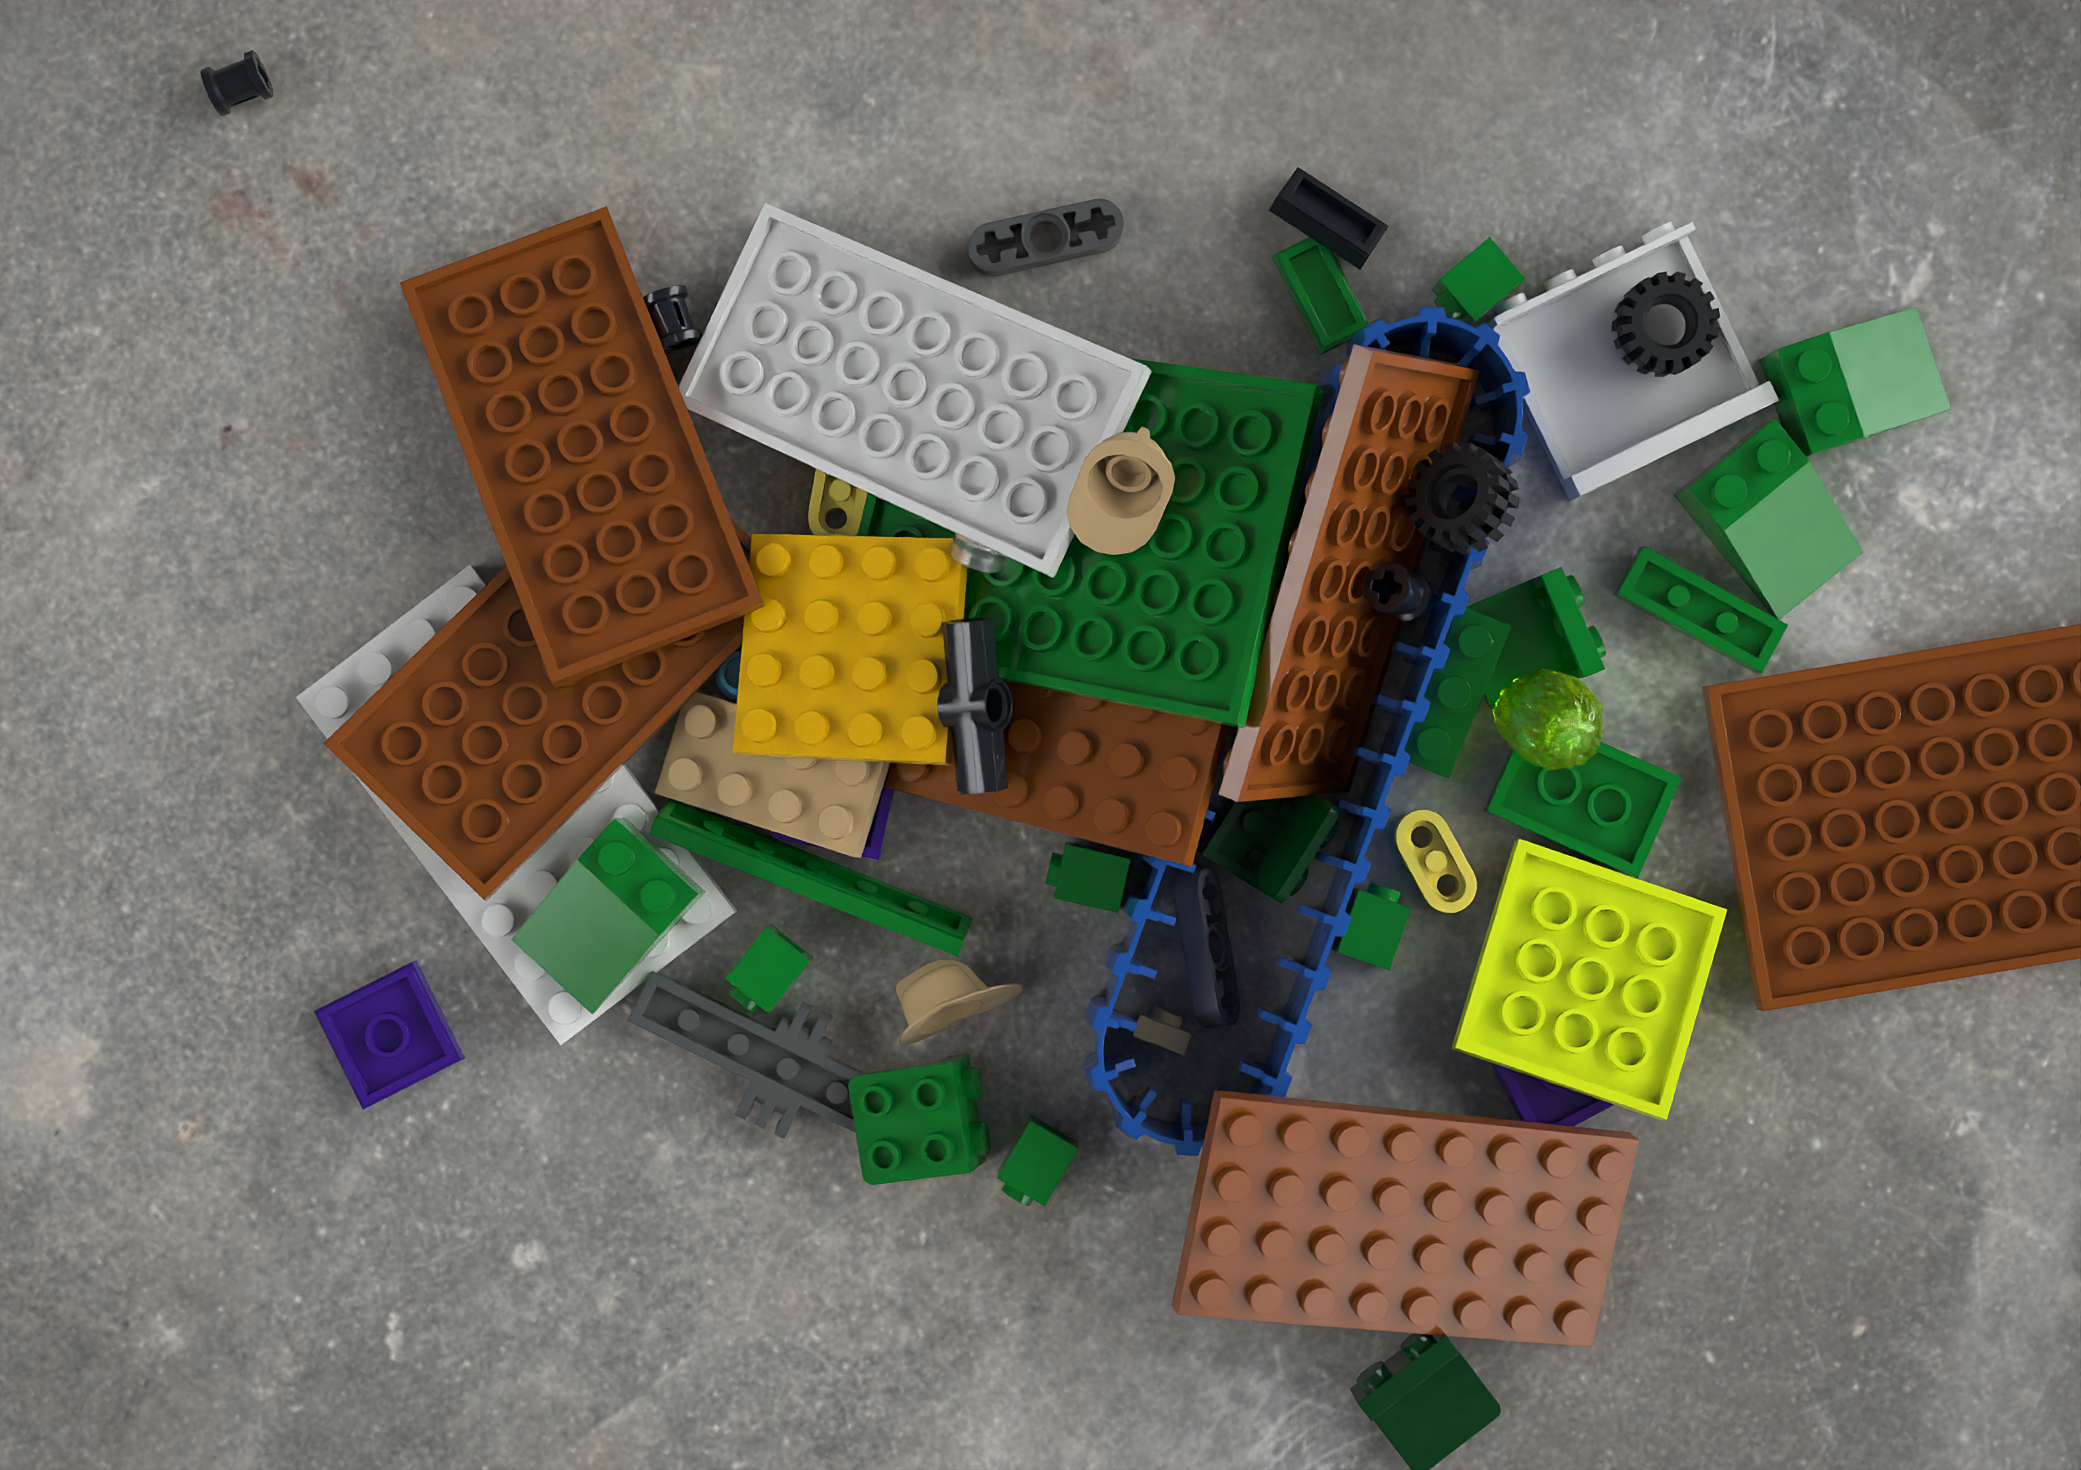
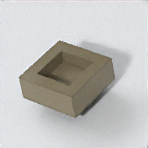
M1153 1006L1150 1015L1140 1011L1137 1012L1135 1020L1138 1024L1135 1032L1131 1031L1133 1037L1185 1055L1192 1036L1189 1029L1181 1027L1184 1017Z

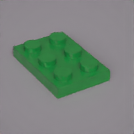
M1527 711L1484 811L1631 877L1638 878L1682 777L1538 713Z

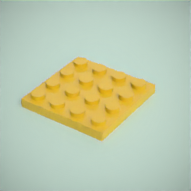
M752 534L749 567L765 606L746 614L744 617L732 753L742 756L952 766V730L942 725L937 711L939 691L943 684L947 682L942 622L964 619L970 543L964 539Z

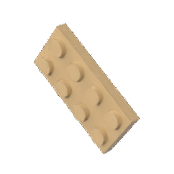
M696 692L681 707L655 794L842 854L861 858L890 763L738 755L732 753L737 704Z

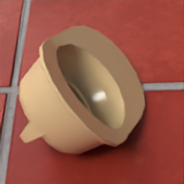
M1141 427L1137 433H1117L1094 446L1084 460L1069 497L1067 516L1070 528L1080 542L1096 552L1118 555L1133 552L1145 545L1156 531L1173 493L1175 474L1171 462L1166 458L1160 446L1150 439L1149 429Z
M937 960L928 963L900 980L896 985V993L908 1024V1028L900 1036V1043L908 1045L919 1042L955 1022L998 1007L1018 996L1022 992L1023 987L1015 983L988 988L966 964L955 960Z

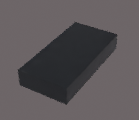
M1299 167L1294 171L1269 209L1270 212L1359 270H1361L1389 227Z

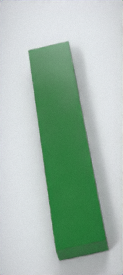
M669 798L655 816L649 835L957 957L973 920L968 915Z

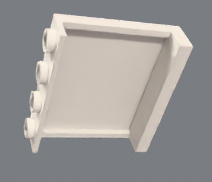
M1672 222L1663 224L1641 237L1645 245L1628 253L1625 252L1622 245L1613 248L1592 260L1595 269L1578 277L1573 269L1563 272L1546 281L1543 285L1547 292L1533 299L1527 300L1524 293L1513 296L1494 307L1497 316L1493 317L1486 324L1500 335L1498 346L1510 361L1513 369L1518 372H1525L1530 393L1523 398V407L1569 502L1779 401L1770 381L1759 384L1688 238V235L1696 230L1693 222L1676 230ZM1666 271L1669 276L1676 272L1685 273V280L1691 281L1696 278L1703 283L1699 289L1704 294L1708 291H1711L1715 299L1710 302L1712 310L1719 308L1720 318L1715 321V327H1720L1719 335L1712 340L1711 344L1714 346L1709 354L1702 357L1700 362L1676 375H1673V373L1668 374L1665 377H1654V372L1642 374L1636 371L1639 367L1637 364L1632 362L1628 365L1622 359L1626 355L1622 348L1616 350L1613 341L1618 338L1617 331L1611 332L1612 321L1617 318V314L1614 311L1617 304L1624 299V295L1643 279L1651 278L1657 273ZM1659 304L1649 310L1645 321L1648 335L1655 342L1662 345L1678 343L1685 332V320L1682 313L1674 306L1668 304Z

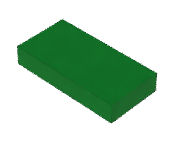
M1308 237L1273 255L1272 259L1320 355L1350 341L1358 330L1369 324L1333 252Z

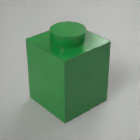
M1489 237L1441 277L1431 290L1437 295V298L1434 299L1435 306L1444 308L1447 318L1472 326L1513 292L1525 280V277Z
M1065 843L1063 854L1052 852L1045 884L1055 886L1054 899L1118 913L1131 859Z
M1369 882L1366 892L1353 888L1345 912L1351 916V921L1344 937L1335 936L1331 949L1340 954L1390 971L1411 911L1410 907L1398 903L1401 892Z
M771 924L763 930L725 980L734 986L730 994L741 1005L753 1013H756L760 1007L769 1013L776 1007L814 957Z
M1030 1114L998 1169L997 1179L1005 1183L1001 1190L1023 1205L1030 1206L1032 1201L1035 1200L1045 1206L1078 1151V1141Z

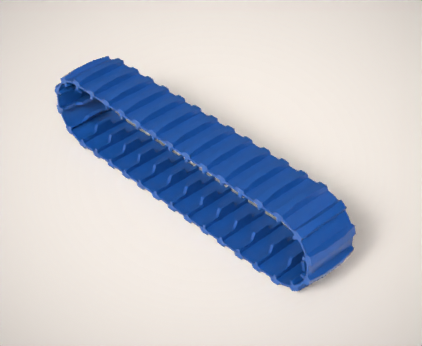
M1421 307L1411 318L1402 319L1389 325L1382 319L1370 322L1354 334L1349 343L1348 357H1350L1353 344L1385 350L1387 347L1409 344L1408 355L1429 358V347L1456 358L1458 361L1455 364L1480 370L1477 380L1486 394L1474 397L1470 401L1469 408L1470 411L1480 409L1481 412L1492 411L1493 437L1475 432L1469 437L1468 443H1472L1478 448L1480 446L1507 467H1511L1520 461L1529 437L1521 427L1523 398L1530 393V388L1525 372H1518L1513 369L1510 361L1498 346L1500 335L1488 325L1483 323L1475 328L1464 322L1447 318L1444 308ZM1336 364L1327 369L1318 383V386L1323 390L1320 403L1321 411L1316 420L1294 518L1298 508H1302L1306 504L1305 488L1317 456L1320 457L1322 451V432L1327 419L1334 411L1340 390L1339 375L1343 364ZM1458 485L1450 498L1460 502L1459 509L1467 511L1476 498L1478 486L1474 490ZM1289 535V540H1288V544H1287V548H1286L1285 557H1286V556H1289V554H1288V546H1289V541H1290V539H1291V536H1290V535ZM1430 542L1429 549L1441 553L1439 559L1449 562L1438 595L1433 594V601L1428 611L1431 614L1418 648L1401 642H1396L1392 645L1390 652L1402 656V661L1412 665L1399 701L1378 694L1374 695L1371 702L1384 708L1383 711L1392 714L1393 717L1379 753L1362 747L1354 748L1352 755L1365 760V763L1373 765L1374 769L1360 806L1341 799L1335 800L1334 804L1347 814L1355 816V820L1340 859L1319 851L1315 854L1314 859L1334 866L1337 869L1321 911L1297 903L1295 908L1296 912L1317 919V923L1302 962L1281 955L1277 957L1276 963L1278 965L1298 972L1284 1013L1274 1009L1270 1011L1261 1007L1257 1011L1256 1015L1259 1018L1279 1026L1265 1064L1257 1061L1251 1063L1242 1059L1239 1060L1237 1067L1240 1071L1258 1078L1249 1094L1286 1097L1293 1078L1286 1070L1295 1044H1305L1312 1024L1305 1019L1315 990H1325L1332 972L1325 966L1335 936L1344 937L1351 921V916L1345 912L1354 884L1364 883L1368 875L1371 863L1364 857L1374 830L1384 829L1391 809L1384 803L1394 776H1404L1411 756L1404 751L1413 725L1424 723L1430 706V702L1424 698L1425 691L1432 673L1443 671L1450 648L1443 644L1451 622L1463 617L1470 597L1463 588L1470 570L1482 565L1487 549L1479 552L1471 547V554H1460L1456 550L1450 552L1435 542ZM1221 756L1219 765L1223 766L1225 756ZM1207 810L1205 819L1213 821L1215 812ZM1144 855L1143 859L1152 868L1143 892L1133 893L1128 896L1124 912L1132 919L1124 944L1110 946L1104 961L1106 967L1112 973L1110 982L1104 996L1095 995L1090 999L1085 1013L1087 1021L1095 1029V1051L1087 1055L1083 1066L1088 1085L1094 1090L1106 1091L1116 1108V1127L1128 1137L1137 1140L1145 1134L1160 1142L1173 1145L1176 1155L1198 1156L1204 1144L1208 1120L1191 1123V1103L1189 1099H1180V1112H1177V1123L1149 1116L1146 1113V1109L1156 1097V1089L1148 1085L1140 1096L1135 1094L1128 1102L1111 1081V1079L1118 1078V1072L1136 1067L1133 1055L1113 1059V1055L1103 1057L1104 1037L1107 1026L1115 1029L1122 1027L1135 1032L1138 1024L1135 1019L1117 1012V1009H1114L1126 973L1129 972L1137 976L1142 974L1153 979L1157 973L1156 968L1138 962L1136 958H1133L1146 919L1148 918L1156 922L1161 921L1174 926L1177 919L1175 916L1151 906L1165 867L1170 865L1194 873L1196 867L1194 864H1192V867Z

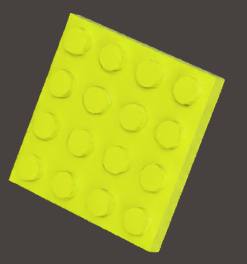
M1517 839L1514 841L1451 1049L1658 1120H1667L1727 909L1537 844Z

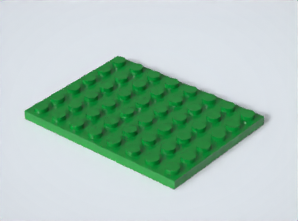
M1129 358L1146 365L1152 372L1123 432L1137 433L1141 427L1149 429L1150 439L1160 446L1166 458L1171 462L1175 474L1173 493L1156 531L1145 545L1130 553L1111 555L1094 551L1081 543L1074 534L1054 578L870 493L867 494L857 536L964 539L970 543L964 619L975 617H989L993 619L999 680L1244 728L1255 685L1258 661L1272 612V598L1278 587L1323 390L1317 384Z

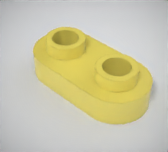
M816 469L808 511V523L813 534L857 536L868 492ZM837 509L844 511L847 515L846 524L839 529L830 528L827 524L828 514Z
M1413 810L1403 815L1395 825L1393 842L1423 900L1431 908L1444 913H1456L1465 909L1476 895L1477 881L1448 824L1440 815L1429 810ZM1422 826L1429 832V841L1425 846L1418 848L1411 841V833L1416 827ZM1449 874L1455 880V889L1449 895H1442L1437 889V882L1441 876Z

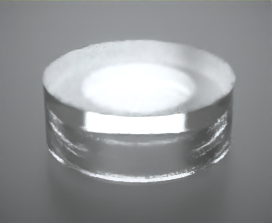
M955 533L950 553L956 561L983 572L996 573L1004 569L1007 556L959 533Z

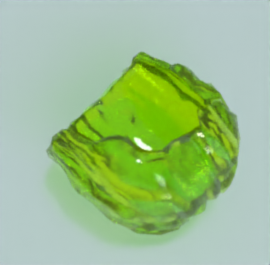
M1548 669L1536 670L1532 674H1525L1522 679H1514L1510 688L1501 690L1500 698L1496 701V707L1493 712L1495 717L1494 724L1500 736L1521 756L1523 761L1531 762L1534 766H1542L1553 771L1559 768H1573L1575 765H1585L1586 760H1589L1597 753V749L1600 747V739L1604 735V723L1602 720L1604 708L1595 693L1576 677Z

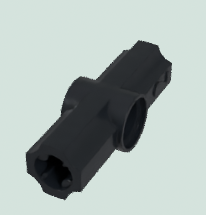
M975 617L942 622L947 682L943 684L939 691L937 711L942 725L952 730L957 791H961V794H979L1007 789L1008 780L1003 729L1007 727L1011 720L1013 700L1008 685L1003 680L998 679L993 619L989 617Z

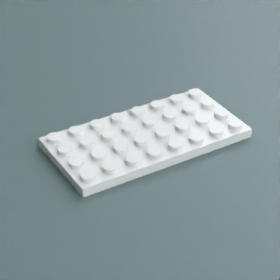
M765 203L680 382L679 390L687 410L1054 578L1074 537V532L1070 528L1067 516V508L1070 494L1084 460L1094 446L1117 433H1123L1152 371L1146 365Z
M467 566L299 694L296 699L328 739L488 583L475 566ZM626 764L487 901H484L356 776L560 1045L565 1044L646 982L652 971L659 972L737 912L736 908L692 851L649 835L654 818L660 809ZM625 817L706 892L594 1014H591L511 939L574 862L615 818Z

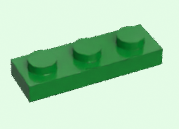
M1646 546L1639 547L1613 594L1617 598L1756 674L1763 673L1788 627V624Z
M1467 607L1463 617L1453 621L1444 643L1450 648L1443 671L1432 673L1424 694V698L1430 702L1424 723L1413 725L1404 751L1411 756L1409 763L1448 779L1450 778L1512 625Z

